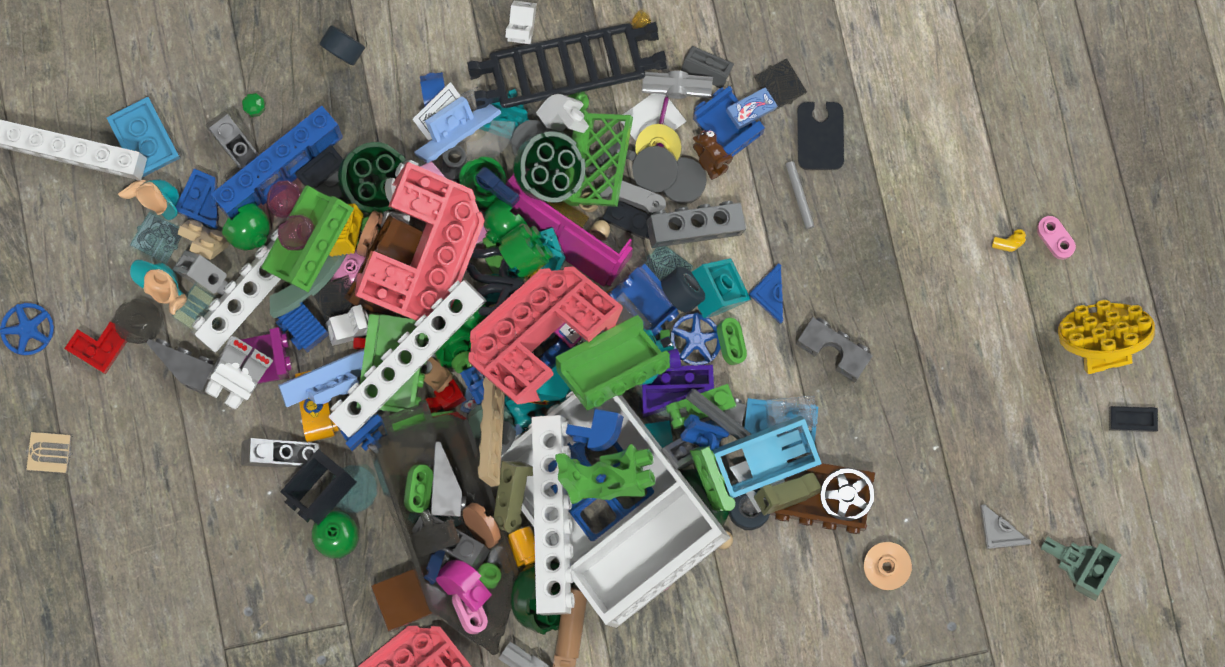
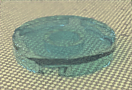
M349 465L342 468L357 483L336 506L348 513H359L368 509L374 503L377 496V483L374 476L367 469L360 466Z

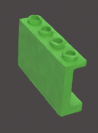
M306 185L261 268L309 292L354 208L334 196H327Z
M369 314L360 384L366 379L364 374L372 366L377 368L383 362L381 357L389 349L394 351L400 345L397 341L407 331L411 334L417 328L414 325L417 321L393 315ZM420 333L417 337V342L420 346L425 347V341H429L428 336ZM404 350L400 358L402 362L408 364L412 359V355L409 351ZM422 366L379 410L408 414V416L415 415L416 411H420L422 397H418L419 388H423L425 374L421 373ZM387 367L384 370V377L387 380H393L395 377L394 370ZM370 384L367 387V393L371 397H376L378 389L375 385ZM357 402L356 408L361 409V405Z
M639 315L597 335L590 342L586 341L556 356L557 373L587 411L601 406L605 401L622 395L626 390L636 385H641L647 379L657 374H662L670 368V354L667 351L661 352L643 330V320Z

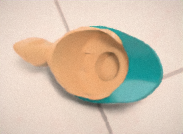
M137 180L118 193L120 197L125 199H131L136 196L144 207L155 211L157 215L164 216L167 220H173L178 214L175 206L179 200V193L171 183L165 180Z
M135 260L132 263L130 275L133 281L158 303L169 304V312L175 315L176 311L182 308L187 301L186 295L179 289V282L175 272L164 263L151 264L143 260Z

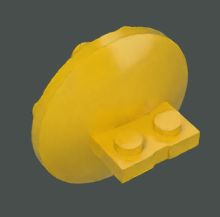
M1100 300L1093 305L1075 307L1074 311L1064 317L1058 326L1060 344L1067 351L1084 357V370L1087 374L1132 364V354L1147 347L1155 336L1154 321L1148 313L1142 310L1141 306L1111 303L1108 300ZM1097 307V312L1089 313L1088 308Z

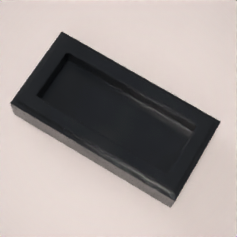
M330 145L298 170L295 175L304 186L308 185L316 189L339 170L343 158Z
M1110 406L1109 431L1157 432L1158 408Z

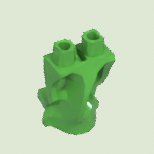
M630 444L622 452L600 456V462L588 467L580 465L577 459H571L566 453L555 455L559 468L558 480L567 490L572 504L586 498L611 500L619 496H645V488L655 485L654 473L650 469L643 471L644 466L654 463L653 454L649 449L637 450L633 444ZM620 463L618 467H613L614 464ZM604 474L606 475V480L601 483L597 482V476Z

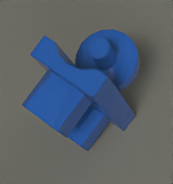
M472 366L460 374L477 405H481L484 399L483 379L485 376Z
M377 414L376 416L373 415L364 424V427L351 437H348L342 430L340 432L347 441L346 445L351 451L355 450L366 439L367 441L361 445L365 451L372 445L378 450L380 445L376 441L383 435L379 430L373 436L371 434L382 426L384 422Z
M691 414L684 421L685 430L680 436L683 441L699 445L700 447L709 446L710 450L713 451L718 449L720 441L728 437L729 432L724 428L718 427V424L713 420L701 422L698 416Z

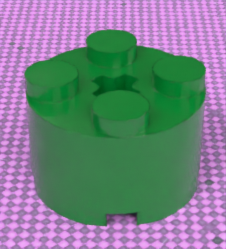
M479 157L478 159L468 161L463 166L459 175V183L473 190L478 209L487 210L499 198L490 191L481 188L475 176L485 167L506 185V174L501 164L495 159Z
M520 224L498 240V243H502L499 246V250L504 260L511 269L516 267L520 271L517 275L522 278H527L549 263V259L553 257L550 249L543 245L539 239L541 234L535 226L529 228L525 224Z

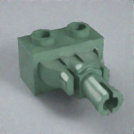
M1049 536L1041 547L1042 551L1044 550L1060 559L1059 568L1066 571L1070 580L1076 584L1074 590L1094 601L1098 599L1121 557V554L1101 543L1097 548L1093 546L1080 547L1073 542L1070 547H1066Z

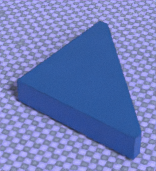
M778 263L749 293V296L781 325L783 323L781 265Z

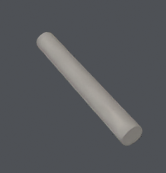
M794 161L788 162L785 165L806 230L814 228V222Z

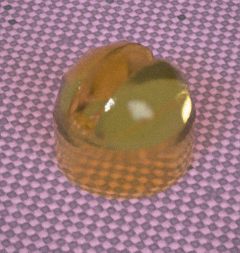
M639 10L633 17L631 25L636 29L644 27L651 23V18L646 12Z

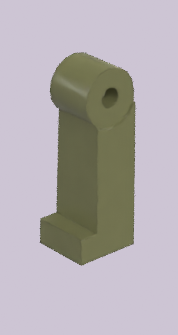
M502 461L500 485H498L494 520L499 529L508 533L519 530L522 519L520 514L527 476H533V466L522 461Z
M809 473L800 478L771 486L769 484L763 486L756 493L754 499L765 516L817 495L821 492V485L815 474ZM764 497H766V499H767V501H768V503H769V506H766V505H765V503H764Z

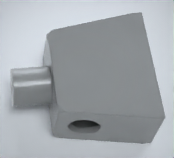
M185 250L172 270L200 289L212 294L217 292L223 296L225 293L223 290L228 284L225 281L227 274L200 254Z

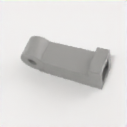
M622 181L618 201L644 210L649 215H652L655 211L665 210L666 202L661 195ZM609 186L600 195L603 199L608 200L612 198L613 190Z

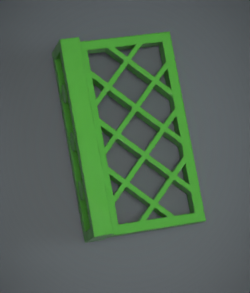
M579 110L584 114V120L589 127L584 133L573 130L572 139L577 143L576 146L582 158L585 159V167L587 168L593 163L598 170L589 178L585 175V181L580 189L564 200V202L570 206L582 204L617 207L633 117L631 115L594 114ZM602 120L606 126L595 133L593 130L594 121ZM619 121H625L624 129L616 134L612 127ZM610 130L614 138L604 145L600 137ZM595 141H598L602 148L591 155L589 152L590 146ZM616 142H619L621 145L620 151L615 156H612L608 149ZM606 152L610 160L600 167L595 160ZM614 164L617 167L616 174L609 179L604 171ZM573 167L566 169L565 172L569 177V185L573 181ZM602 175L606 182L596 190L591 182ZM589 185L593 193L587 198H581L582 190ZM610 186L613 190L611 200H605L600 194Z

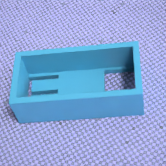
M802 416L795 417L713 450L717 466L725 481V487L732 498L822 464L807 423ZM800 426L805 441L807 443L808 449L810 451V455L787 463V460L805 454V447L803 445V442H801L799 444H796L783 450L781 448L796 441L802 440L798 429L790 431L780 436L777 435ZM742 448L752 478L731 485L721 456Z

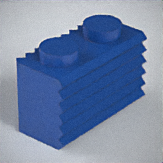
M300 302V306L277 317L279 320L275 322L284 333L286 331L291 333L293 336L291 342L299 351L303 348L307 353L329 335L302 302Z

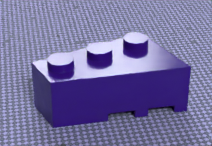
M713 365L681 366V368L676 369L668 368L664 373L659 374L651 384L642 385L643 418L666 410L665 406L686 399V395L691 389L697 390L700 394L714 389Z

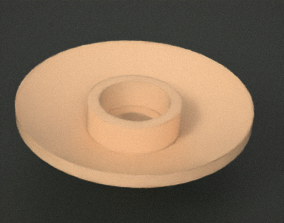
M879 543L868 551L864 559V572L867 579L872 585L882 590H894L901 587L907 582L912 571L909 554L896 543ZM883 563L890 564V571L883 570Z

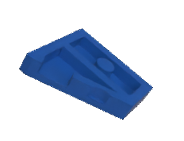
M193 169L176 205L178 213L217 229V203L211 195L217 189L216 178Z

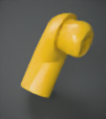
M1017 229L1007 239L994 236L992 248L1013 252L1025 243L1026 233L1021 229Z

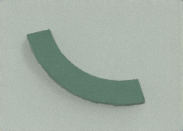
M346 255L328 256L309 292L291 284L280 292L270 295V315L273 318L282 316L299 307L300 302L311 294L312 296L317 294L334 276Z

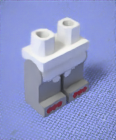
M235 336L229 338L207 377L209 382L205 392L217 398L222 388L230 392L224 404L232 409H237L243 400H248L273 360L258 350L252 349L253 347Z

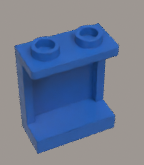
M728 86L726 89L723 87L718 89L712 95L713 99L709 102L703 101L696 106L693 120L702 131L709 130L717 134V143L724 148L728 155L734 157L763 135L765 127L760 121H753L737 129L727 114L726 109L739 102V100L732 93L733 89L731 86Z

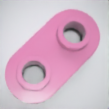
M1053 216L1044 217L1037 225L1039 237L1054 257L1061 260L1068 259L1076 248L1074 240L1057 218ZM1047 224L1053 225L1054 230H1053V231H1049V230L1047 229L1046 225H1047ZM1060 243L1067 244L1068 249H1062Z
M453 594L452 603L464 630L469 634H478L483 631L488 623L483 607L481 606L477 611L472 612L466 604L461 602L457 594ZM470 619L474 620L475 626L470 623Z

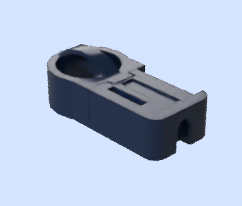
M483 167L475 176L481 188L490 191L512 208L520 200L517 193L506 186L487 168Z

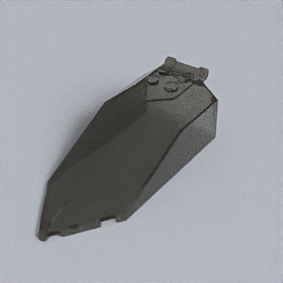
M425 399L419 401L418 405L394 414L381 415L380 419L386 434L368 444L367 447L389 511L428 609L436 616L438 615L443 618L450 626L474 643L488 650L491 655H496L500 651L498 649L500 639L504 636L511 611L510 596L512 586L519 574L506 532L499 529L501 534L499 543L492 548H488L490 552L483 564L492 563L498 566L501 571L499 583L493 589L487 588L492 595L482 605L488 620L487 626L478 634H469L462 627L452 603V595H448L437 581L432 585L430 581L424 578L428 573L426 567L430 556L434 555L435 550L433 548L435 545L412 532L413 527L423 512H410L404 505L406 482L410 468L414 465H427L433 472L435 441H439L462 491V496H466V507L471 503H477L485 508L484 514L487 517L491 515L494 518L496 502L491 487L479 478L480 454L469 421L459 412L432 416ZM421 413L423 414V420L397 430L393 429L392 424ZM432 489L429 506L425 510L429 514H431ZM461 511V516L433 515L476 540L465 524L463 511ZM445 552L440 569L448 561L458 559ZM470 619V623L475 626L474 620Z

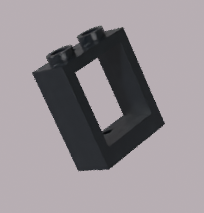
M318 449L280 493L287 498L284 503L292 510L300 509L297 514L307 523L312 520L319 525L357 481ZM328 470L335 478L307 508L300 500Z

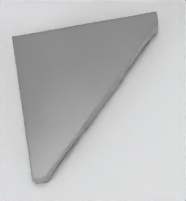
M985 504L980 505L986 549L1031 544L1030 539L1023 536L1006 520L999 517Z

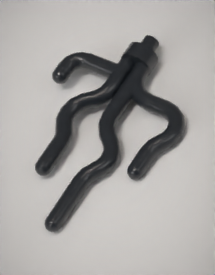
M493 246L486 249H474L471 258L483 259L493 256H501L503 258L500 253L499 246ZM504 258L499 268V276L482 274L472 263H468L466 268L472 279L476 282L487 284L477 289L483 297L490 293H500L495 306L479 308L478 313L481 316L490 315L509 298L510 294H513L528 281L527 278L511 277L508 274L510 267Z

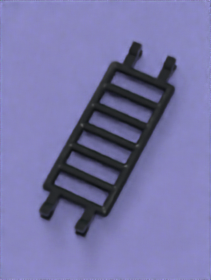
M652 22L637 29H633L630 23L493 51L489 54L490 60L469 61L467 65L470 80L477 79L483 74L493 73L496 90L474 91L477 109L485 108L489 104L500 102L502 108L515 107L543 101L555 94L566 96L641 80L645 78L646 70L667 69L664 51L657 52L650 57L641 58L637 44L638 41L659 40L657 23ZM625 33L635 68L634 72L621 73L612 35ZM603 38L613 76L599 79L589 40ZM580 42L590 81L576 84L567 45ZM558 47L567 86L554 89L544 50ZM536 53L545 91L531 93L522 58L523 54ZM509 57H513L522 96L508 98L499 61Z

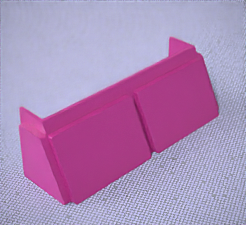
M513 174L506 183V186L517 193L520 200L510 211L515 216L519 214L529 228L535 226L539 232L554 228L564 252L565 260L603 287L606 284L611 286L632 257V240L629 239L618 254L545 202L527 196L516 183Z

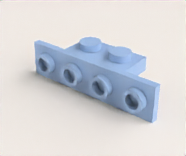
M461 96L425 121L432 140L414 152L415 156L426 163L436 160L439 155L455 147L457 143L467 136L474 134L483 125L493 121L495 117L501 114L500 109L489 104L485 108L472 112L467 99Z
M364 349L279 384L285 406L289 407L308 398L315 404H325L331 401L332 397L339 394H348V390L358 382L357 377L361 376Z

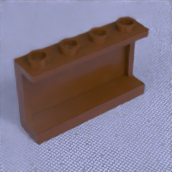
M389 214L358 273H363L371 251L410 266L423 232ZM356 274L344 297L348 302L356 306L361 305L373 313L406 317L355 296Z
M796 458L789 459V460H787V463L792 462V461L797 460V459H796ZM822 463L786 477L784 481L787 482L806 474L814 473L822 487L828 475L839 468L847 467ZM859 470L868 476L873 484L875 472ZM844 473L850 485L862 479L857 474ZM837 475L829 481L825 491L838 490L840 488ZM868 484L858 492V496L866 503H869L870 500ZM820 493L806 501L778 510L770 515L775 516V520L789 522L790 518L799 520L798 524L813 526V523L822 524L824 529L836 530L837 527L846 528L847 533L860 534V531H865L867 528L868 512L861 518L852 521L836 519L824 509ZM825 499L830 510L838 514L840 501L838 499ZM851 504L848 506L844 517L858 515L864 509Z

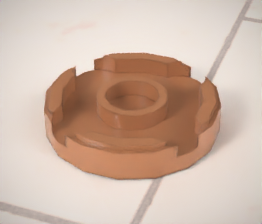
M374 210L370 215L358 243L356 252L358 255L367 256L378 235L377 224L381 225L383 222L382 213Z
M471 503L463 509L465 524L478 542L487 548H492L499 543L498 541L501 538L499 527L491 515L487 517L484 514L486 510L483 506Z

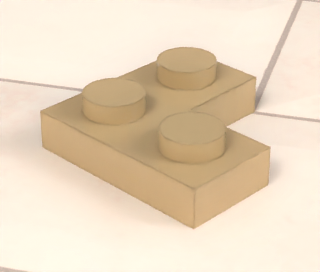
M196 220L186 221L180 226L178 235L193 241L189 251L200 254L209 260L229 246L221 231L208 229Z

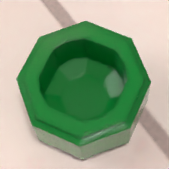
M257 93L247 94L242 100L243 111L250 117L260 116L265 111V101Z

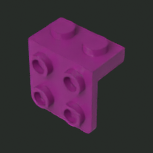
M279 327L269 329L270 334L240 339L253 347L252 349L258 350L273 360L258 384L290 378L289 371L292 370L290 356H286L285 350L288 347V339L286 333L283 334Z

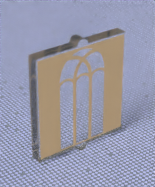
M30 432L29 447L26 449V453H28L26 471L68 474L70 457L73 456V453H71L73 435Z

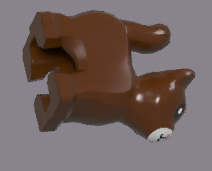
M704 130L699 135L694 136L693 140L696 143L693 145V149L699 157L700 165L707 171L710 179L713 180L726 173L729 168L726 164H730L733 157L728 155L724 148L717 143V134L713 131Z

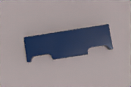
M437 546L433 548L435 550L434 555H431L426 567L428 573L423 577L430 581L432 585L436 582L445 555V551Z

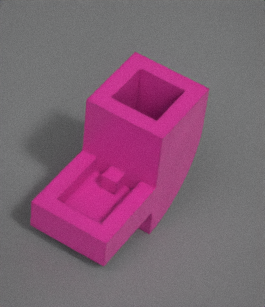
M448 561L438 573L436 581L448 595L457 594L472 612L477 611L492 595L479 580L481 575L463 561Z

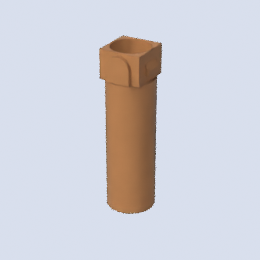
M571 587V593L574 594L575 599L574 608H571V614L560 615L553 667H576V661L579 658L587 599L579 588Z

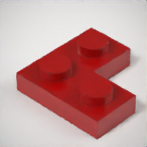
M110 321L97 341L77 329L64 349L106 375L131 337V334Z

